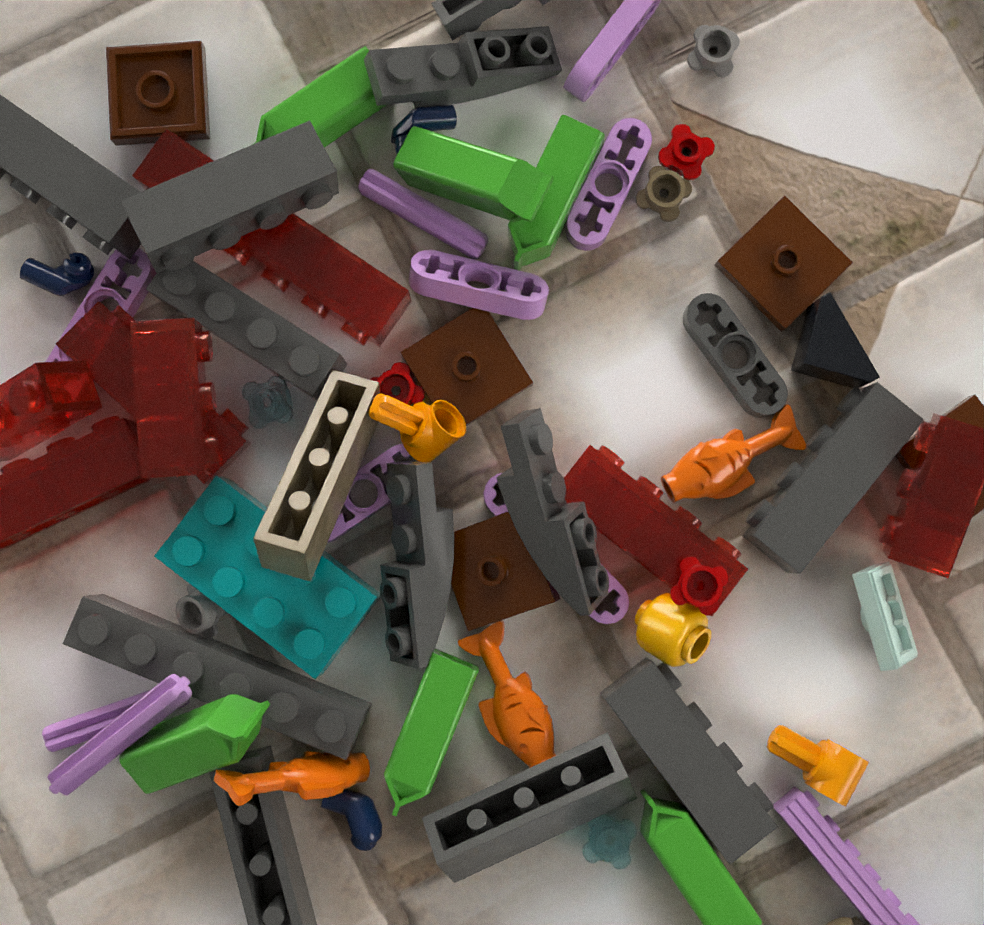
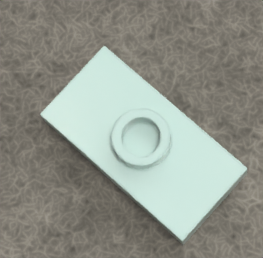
M890 562L874 564L852 574L861 603V621L865 630L870 634L880 671L898 669L916 658L918 652Z

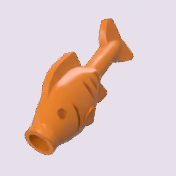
M785 404L775 413L771 422V428L745 441L742 430L733 429L725 434L722 439H712L705 443L699 442L696 447L692 448L676 463L669 473L661 476L662 486L669 499L675 503L683 498L698 499L709 497L723 499L732 497L755 483V479L747 469L754 457L778 445L794 450L806 449L807 444L796 427L791 406Z
M501 620L493 623L480 633L460 639L458 645L466 652L482 657L495 684L494 698L485 699L478 703L489 733L531 768L556 756L554 753L552 719L548 712V706L544 705L539 695L532 690L529 674L523 672L516 678L512 676L499 649L505 633V624Z
M305 751L303 756L288 762H271L268 771L242 774L230 770H216L214 782L229 794L237 806H242L249 802L254 794L279 790L298 793L303 800L321 799L340 794L343 790L357 783L366 782L370 775V764L367 756L362 752L350 753L345 760L330 753Z

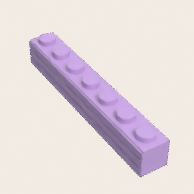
M794 786L773 804V809L869 925H920L909 912L904 915L898 907L902 904L901 901L889 888L885 891L877 883L881 880V877L868 863L865 866L862 865L857 859L861 853L850 840L842 841L837 834L840 828L828 814L823 817L816 808L820 804L808 790L803 793Z

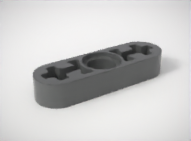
M704 293L695 297L683 313V325L687 333L744 411L751 416L759 418L778 412L785 405L788 397V390L784 380L723 298L712 293ZM699 306L704 311H708L711 308L716 311L717 316L712 322L719 333L726 327L732 332L722 337L714 347L709 342L716 335L714 329L708 323L700 326L695 320L700 314L697 308ZM737 343L746 350L747 362L744 367L733 369L724 363L722 349L726 344ZM757 366L760 372L752 376V378L759 387L763 388L769 385L774 393L769 396V401L772 405L769 406L765 401L756 404L752 397L757 393V389L752 381L749 379L741 385L737 378L744 376Z

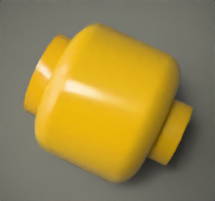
M663 593L653 601L651 599L646 600L639 607L635 615L637 643L643 650L668 666L679 667L686 663L693 664L707 650L711 640V630L708 628L707 616L702 614L698 607L687 603L684 605L675 604L670 597V593Z

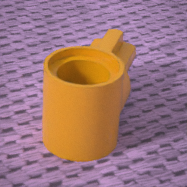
M381 393L373 398L368 412L371 419L400 431L404 448L419 462H432L466 433V423L463 416L455 406L445 400H436L431 405L418 402L410 406Z
M778 725L771 732L767 742L769 752L803 770L805 784L845 807L869 764L865 759L829 739L827 741L822 740L816 744L784 725Z

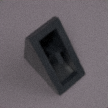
M831 292L812 303L807 308L791 371L850 388H859L880 378Z

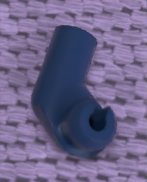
M442 105L412 109L392 130L391 143L395 144L396 154H398L413 126L430 131L455 129L457 115L454 106Z
M83 253L69 254L70 259L66 258L63 261V265L55 269L33 258H28L20 269V278L54 295L64 296L87 286L94 276V268L89 257Z
M345 789L340 794L323 798L321 808L345 815L352 834L350 840L356 849L368 851L375 847L377 841L382 836V822L375 804L369 796Z

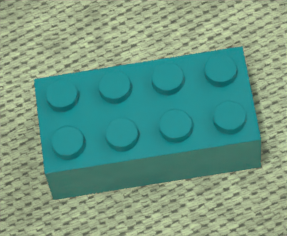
M216 475L154 557L312 678L317 679L327 670L381 598L380 592L326 551L321 556L311 582L261 567L253 538L268 507L231 479Z

